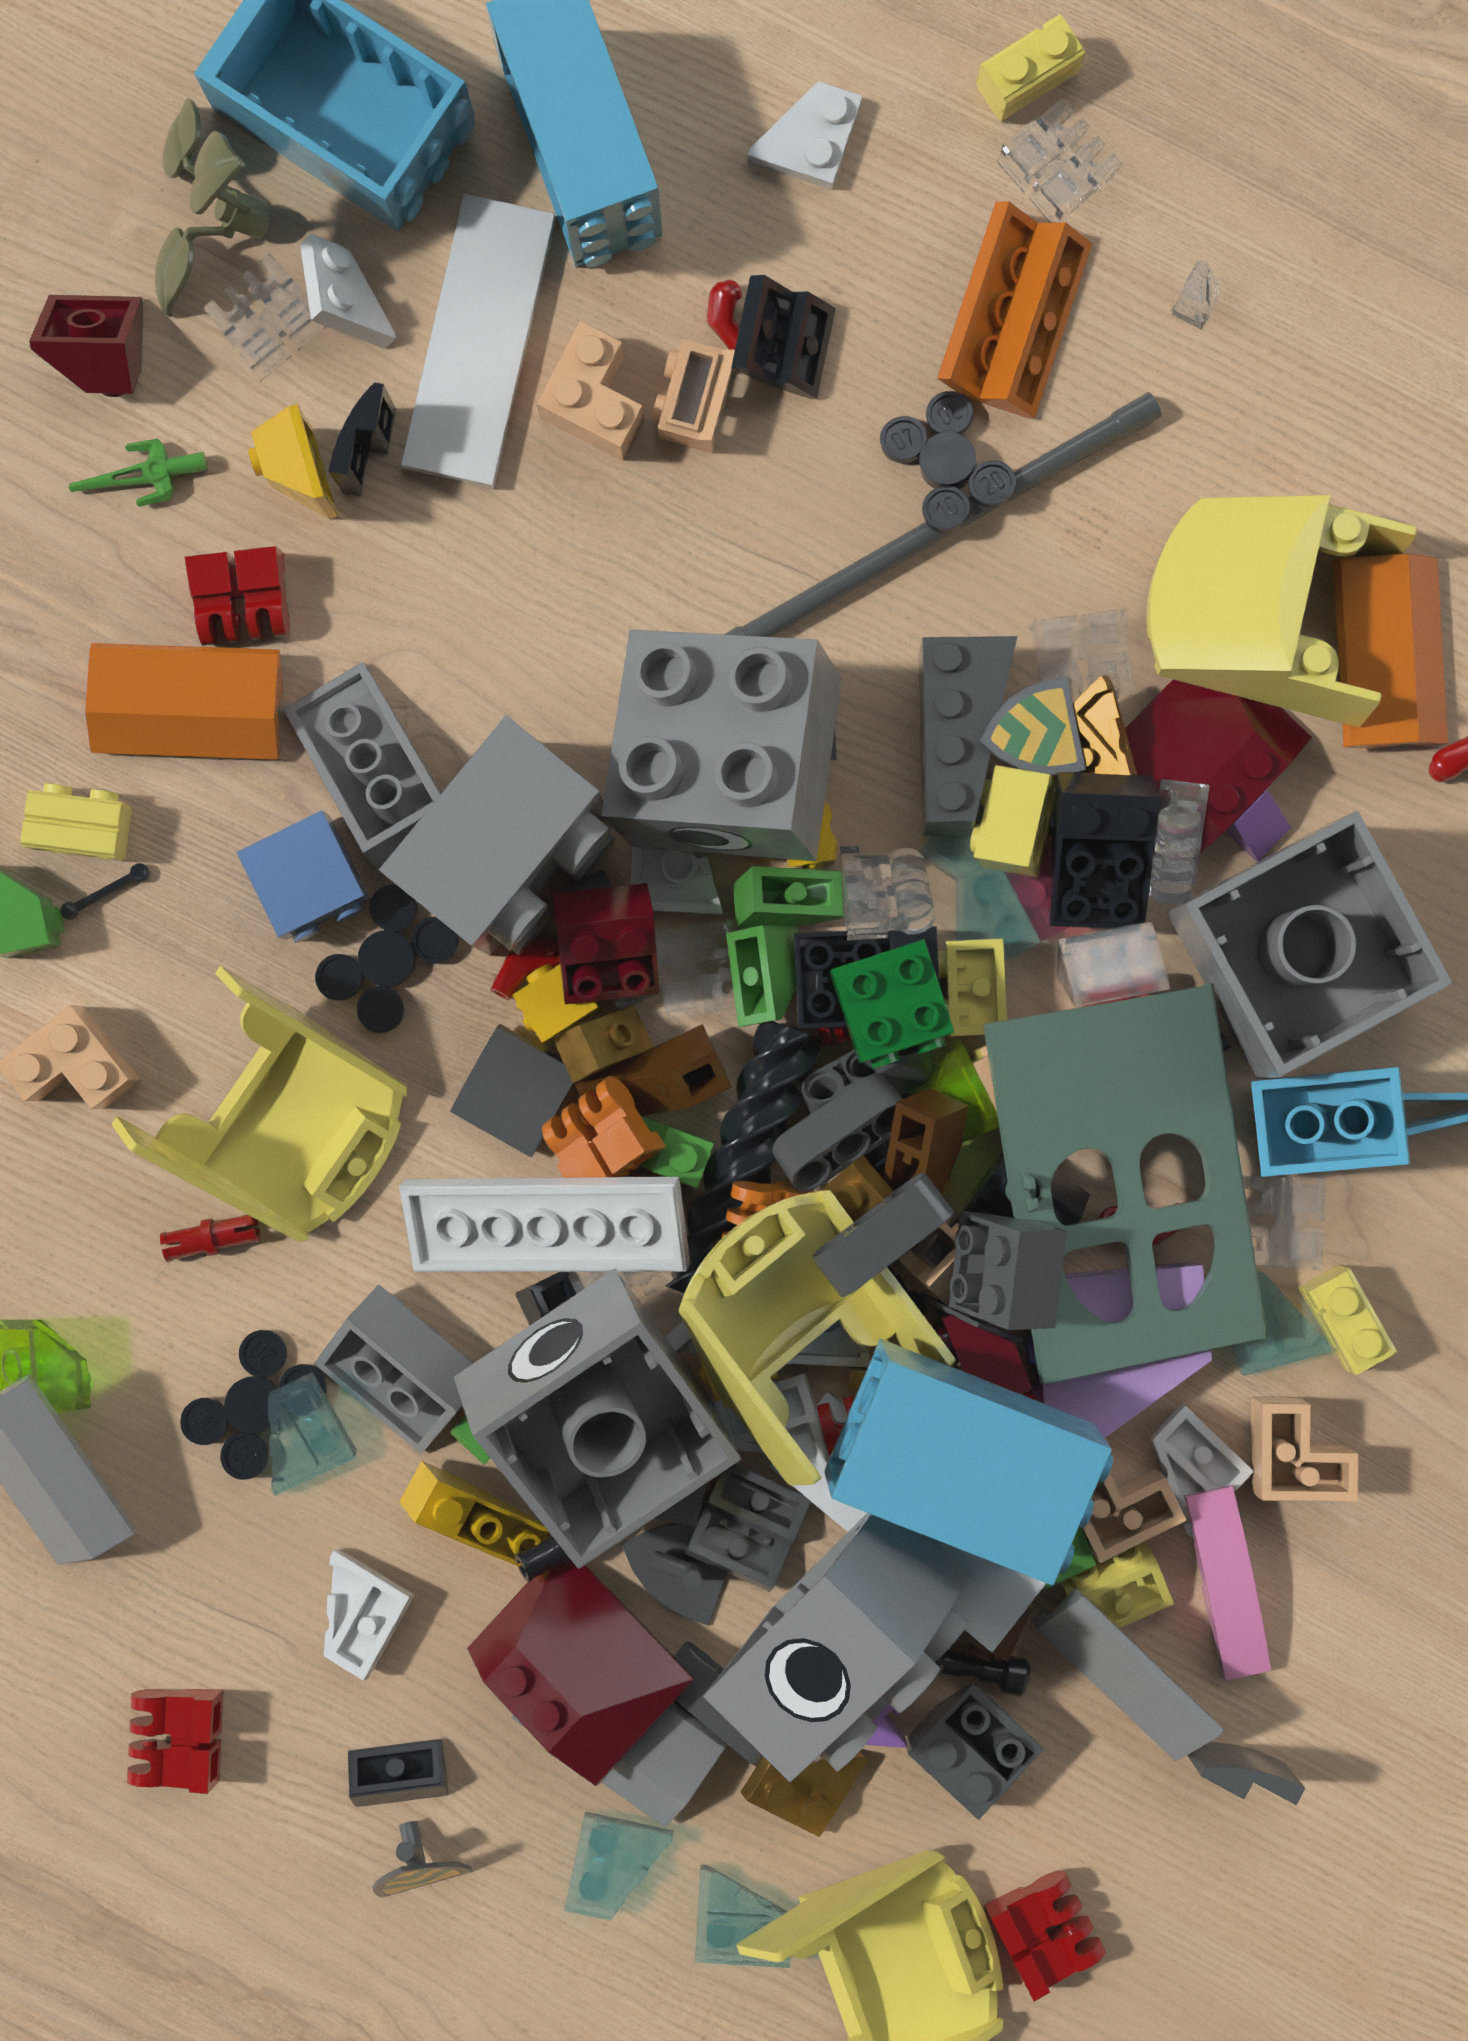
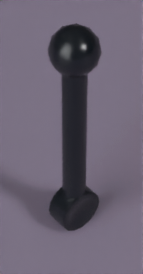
M142 863L134 864L130 869V873L75 903H64L60 908L61 916L66 920H73L77 917L80 910L134 881L145 882L150 877L149 868Z

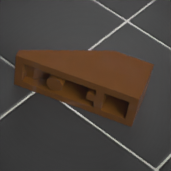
M932 1088L896 1102L883 1179L893 1191L916 1175L925 1172L939 1192L942 1193L962 1148L969 1105ZM917 1243V1244H916L915 1246H913L911 1249L913 1250V1249L917 1248L918 1245H919V1243Z

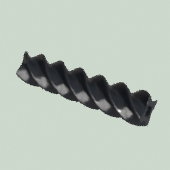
M775 1021L758 1025L753 1038L754 1058L745 1065L737 1079L736 1092L738 1102L728 1110L721 1122L720 1139L722 1147L711 1155L704 1169L703 1179L706 1191L694 1200L688 1211L687 1227L689 1236L687 1237L690 1265L687 1271H671L673 1280L666 1284V1287L685 1293L699 1265L721 1240L722 1233L724 1231H731L737 1226V1224L726 1220L728 1208H738L743 1204V1201L731 1197L733 1182L748 1181L759 1184H771L770 1165L776 1160L772 1152L773 1145L777 1138L788 1130L786 1120L798 1110L804 1096L802 1092L803 1075L818 1060L821 1050L820 1039Z

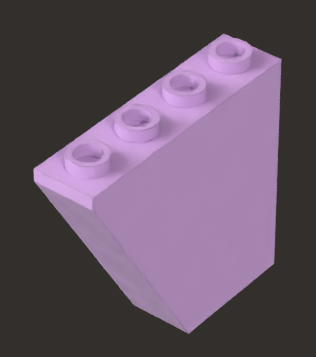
M1186 1262L1155 1265L1161 1303L1169 1310L1180 1309L1188 1305L1195 1298L1204 1283L1202 1264ZM1128 1268L1065 1274L1066 1280L1077 1299L1101 1320L1118 1322L1125 1319L1131 1313L1133 1297ZM1032 1336L1025 1337V1340L1028 1341V1345L1025 1346L1027 1364L1035 1365L1037 1383L1030 1384L1032 1389L1029 1390L1036 1401L1094 1423L1104 1438L1212 1361L1210 1349L1063 1381L1041 1384L1039 1382Z

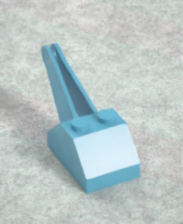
M1400 1067L1350 1070L1251 1081L1261 1177L1410 1164L1408 1136L1468 1121V1110H1462L1406 1122L1404 1102L1468 1101V1093H1403Z

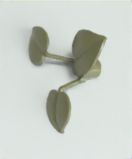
M186 98L180 113L168 132L163 149V168L165 174L171 178H177L183 167L195 175L196 178L194 179L190 194L191 211L201 215L217 198L215 218L221 221L222 226L188 227L184 232L182 229L175 227L164 241L156 263L155 287L163 312L170 317H173V304L181 294L192 269L194 257L192 241L196 237L221 235L232 239L236 231L261 239L266 234L272 217L270 202L241 193L240 190L228 186L230 181L246 164L234 152L223 133L213 131L207 137L199 151L196 163H194L191 155L200 140L201 123L198 108L195 102L189 98Z

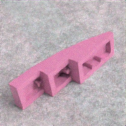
M1228 1485L1185 1495L1184 1499L1195 1540L1192 1542L1203 1582L1201 1589L1223 1678L1225 1681L1272 1671L1256 1584L1234 1488Z

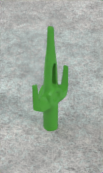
M158 438L128 443L125 446L128 452L149 451L148 460L114 472L70 483L69 490L75 492L149 483L153 484L158 492L136 500L137 506H146L170 500L174 493L172 477L208 470L207 459L204 452L168 458L166 447ZM143 471L142 477L115 480L118 476Z

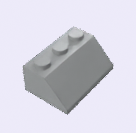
M378 1284L344 1321L314 1364L422 1454L462 1407L454 1376L474 1364V1362L451 1346L432 1326L425 1324L412 1313L398 1297L390 1294Z

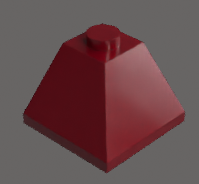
M49 295L29 340L30 348L85 393H102L107 397L133 394L141 373L142 297Z

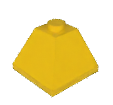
M298 404L286 407L251 431L255 447L249 448L248 454L256 476L263 475L273 489L328 519L338 517L313 427Z

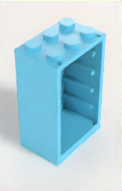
M243 0L194 73L214 111L397 232L405 220L411 222L416 217L423 204V197L421 196L431 182L436 184L440 181L449 165L448 156L457 143L463 145L467 141L475 126L472 104L466 82L343 0Z
M493 0L487 2L486 7L498 59L575 268L584 264L590 268L597 267L608 262L614 253L628 248L630 251H640L652 246L656 242V238L662 236L658 186L589 0Z
M880 1339L824 1473L831 1499L1053 1586L1059 1572L1065 1573L1071 1564L1074 1555V1545L1071 1543L1078 1527L1084 1528L1090 1520L1094 1507V1501L1091 1497L1097 1483H1103L1107 1479L1112 1468L1113 1455L1110 1454L1112 1448L1094 1423Z

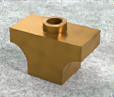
M635 1006L580 1024L566 1031L567 1034L554 1040L572 1083L594 1076L653 1048Z

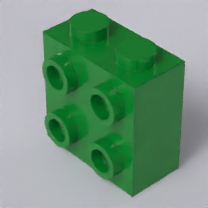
M920 940L830 970L859 1063L870 1060L872 1069L899 1061L898 1051L916 1045L919 1054L945 1046L944 1036L954 1033L925 940Z

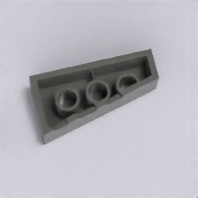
M1018 636L922 638L919 652L923 836L971 835L991 755L987 749L978 743V740L991 716L1003 703Z

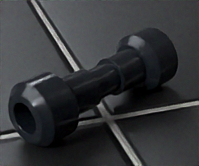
M947 1650L935 1661L940 1667V1671L934 1679L941 1676V1674L957 1677L962 1675L978 1678L981 1682L998 1685L999 1690L1003 1694L1017 1697L1026 1693L1030 1680L1031 1666L1025 1658L1010 1656L1008 1662L1005 1660L989 1662L984 1659L965 1656V1653Z

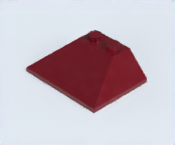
M1173 679L1125 728L1137 775L1153 776L1160 795L1154 846L1179 871L1185 869L1221 836L1277 779L1312 737L1281 707Z
M561 1564L527 1582L467 1648L483 1683L548 1753L594 1786H598L695 1680L691 1673L586 1565L578 1569L575 1564L570 1566Z

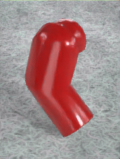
M733 280L717 282L709 292L707 309L708 325L729 350H735L740 325L734 319L736 304L742 298L741 287Z

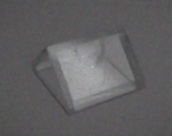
M1152 921L1058 939L1057 979L1075 1007L1170 989L1169 979Z

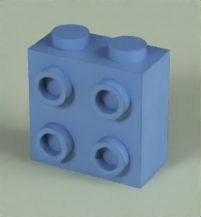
M323 810L237 852L278 938L284 940L292 938L294 943L304 941L320 932L318 924L332 917H335L337 922L347 920L362 912L363 909L360 904L370 899L330 815Z

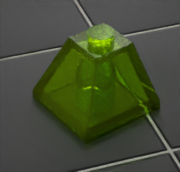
M960 1038L946 1042V1045L942 1046L929 1088L969 1105L963 1137L964 1143L998 1128V1115Z
M0 1319V1391L30 1374L57 1413L91 1408L92 1378L88 1371L87 1360L42 1319Z

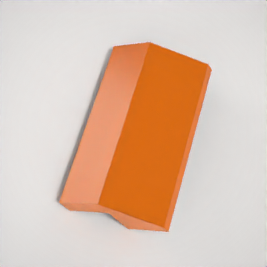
M1010 201L995 202L937 379L968 399L1025 418L1035 419L1093 243L1066 222L1037 223Z
M1407 553L1333 560L1340 682L1381 693L1380 704L1360 727L1342 723L1343 747L1378 749L1402 744L1422 746L1448 744L1438 558Z
M91 643L85 706L91 753L278 760L281 745L277 709L283 693L280 650Z

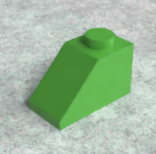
M751 866L733 883L736 928L748 929L761 925H798L800 927L838 920L844 917L841 871Z
M0 868V957L9 958L60 947L59 935L64 933V922L57 906L53 907L50 899Z
M761 925L726 933L738 1027L782 1020L796 990L794 933H798V925Z
M641 1116L650 1132L657 1131L666 1146L665 1149L643 1163L641 1167L666 1177H679L680 1182L698 1188L714 1142L646 1116Z

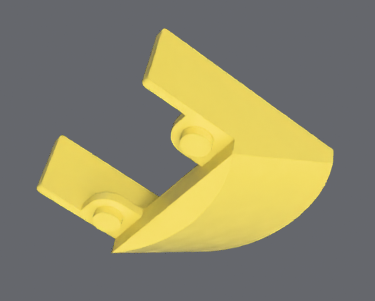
M1331 495L1201 498L1188 510L1172 531L1160 554L1150 584L1146 614L1148 640H1151L1156 660L1154 667L1157 675L1360 727L1380 704L1381 693L1337 682L1339 659L1335 650L1322 640L1300 635L1318 551L1344 557L1349 555L1365 557L1403 554L1415 539L1417 527L1329 504Z
M220 965L215 974L237 997L247 1002L240 1015L241 1028L252 1041L260 1045V1048L209 1122L188 1113L177 1114L163 1124L156 1136L116 1116L111 1125L127 1148L133 1153L301 1243L310 1238L307 1233L313 1231L329 1219L334 1222L341 1217L361 1197L376 1178L392 1150L399 1133L401 1122L398 1120L402 1098L407 1096V1087L392 1074L292 1005H286Z
M830 1190L797 1195L778 1201L759 1210L735 1226L713 1247L699 1265L690 1280L679 1308L681 1318L724 1408H731L789 1485H814L822 1477L786 1430L789 1406L785 1397L770 1377L837 1320L848 1335L859 1345L865 1347L877 1346L880 1339L887 1341L894 1335L905 1349L948 1366L956 1361L955 1357L888 1267L856 1291L845 1297H840L812 1259L814 1253L853 1223V1220Z
M926 1850L799 1896L800 1904L736 1944L740 1955L773 1962H782L790 1956L806 1959L819 1953L849 2037L846 2041H989L1003 2030L1004 2019L997 2018V1991L1004 1990L999 1954L990 1924L968 1882L962 1875L954 1873L943 1861L945 1857L939 1852Z

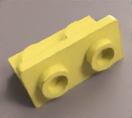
M1003 938L946 941V951H938L939 979H948V998H944L954 1029V1033H951L950 1036L985 1035L983 1024L1007 1020Z
M1146 1541L1102 1563L1094 1556L1095 1566L1061 1582L1067 1596L1076 1587L1118 1628H1122L1174 1605L1159 1564Z

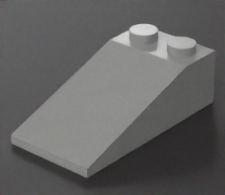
M361 662L283 710L362 852L377 871L383 874L379 871L380 867L442 792L364 662Z

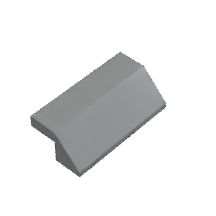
M29 1374L0 1391V1484L57 1565L94 1559L134 1535L135 1525L32 1376Z
M1076 1587L1051 1614L1042 1607L1030 1620L1049 1642L1174 1761L1180 1760L1215 1740L1225 1731L1208 1712Z
M673 1703L606 1776L602 1783L663 1827H666L687 1805L725 1749L727 1743L703 1723ZM512 1715L511 1718L519 1724H521L520 1721L514 1715Z

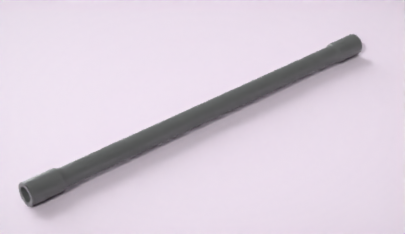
M1150 392L1145 393L1114 411L1105 420L1013 471L1016 478V490L1012 499L1113 441L1127 437L1162 416L1161 409L1154 396ZM971 496L968 497L970 514L963 527L996 508L983 507L976 503ZM924 522L746 625L738 626L724 635L772 637L952 533L936 532Z

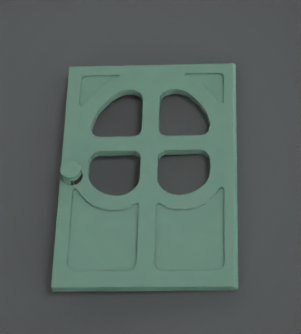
M1204 983L1199 987L983 1024L1008 1179L1006 1196L1011 1201L1013 1217L1038 1221L1067 1231L1064 1258L1070 1251L1112 1242L1122 1243L1127 1258L1133 1309L1125 1319L1118 1322L1103 1321L1090 1312L1073 1293L1062 1268L1055 1328L1031 1329L1039 1382L1041 1384H1048L1253 1340H1265L1267 1332L1213 984ZM1169 1133L1176 1134L1191 1142L1201 1155L1205 1175L1204 1193L1200 1198L1193 1201L1150 1208L1145 1202L1140 1172L1141 1152L1147 1143L1156 1136ZM1087 1148L1097 1150L1108 1158L1112 1166L1118 1201L1117 1211L1110 1217L1063 1225L1057 1220L1053 1208L1051 1181L1054 1172L1069 1155L1076 1151ZM1035 1181L1038 1183V1185H1039V1190H1040V1193H1039V1197H1038V1198H1035V1195H1036V1185H1035ZM1206 1224L1214 1235V1253L1207 1278L1200 1291L1188 1305L1180 1309L1169 1310L1164 1307L1160 1299L1152 1249L1153 1239L1157 1234Z

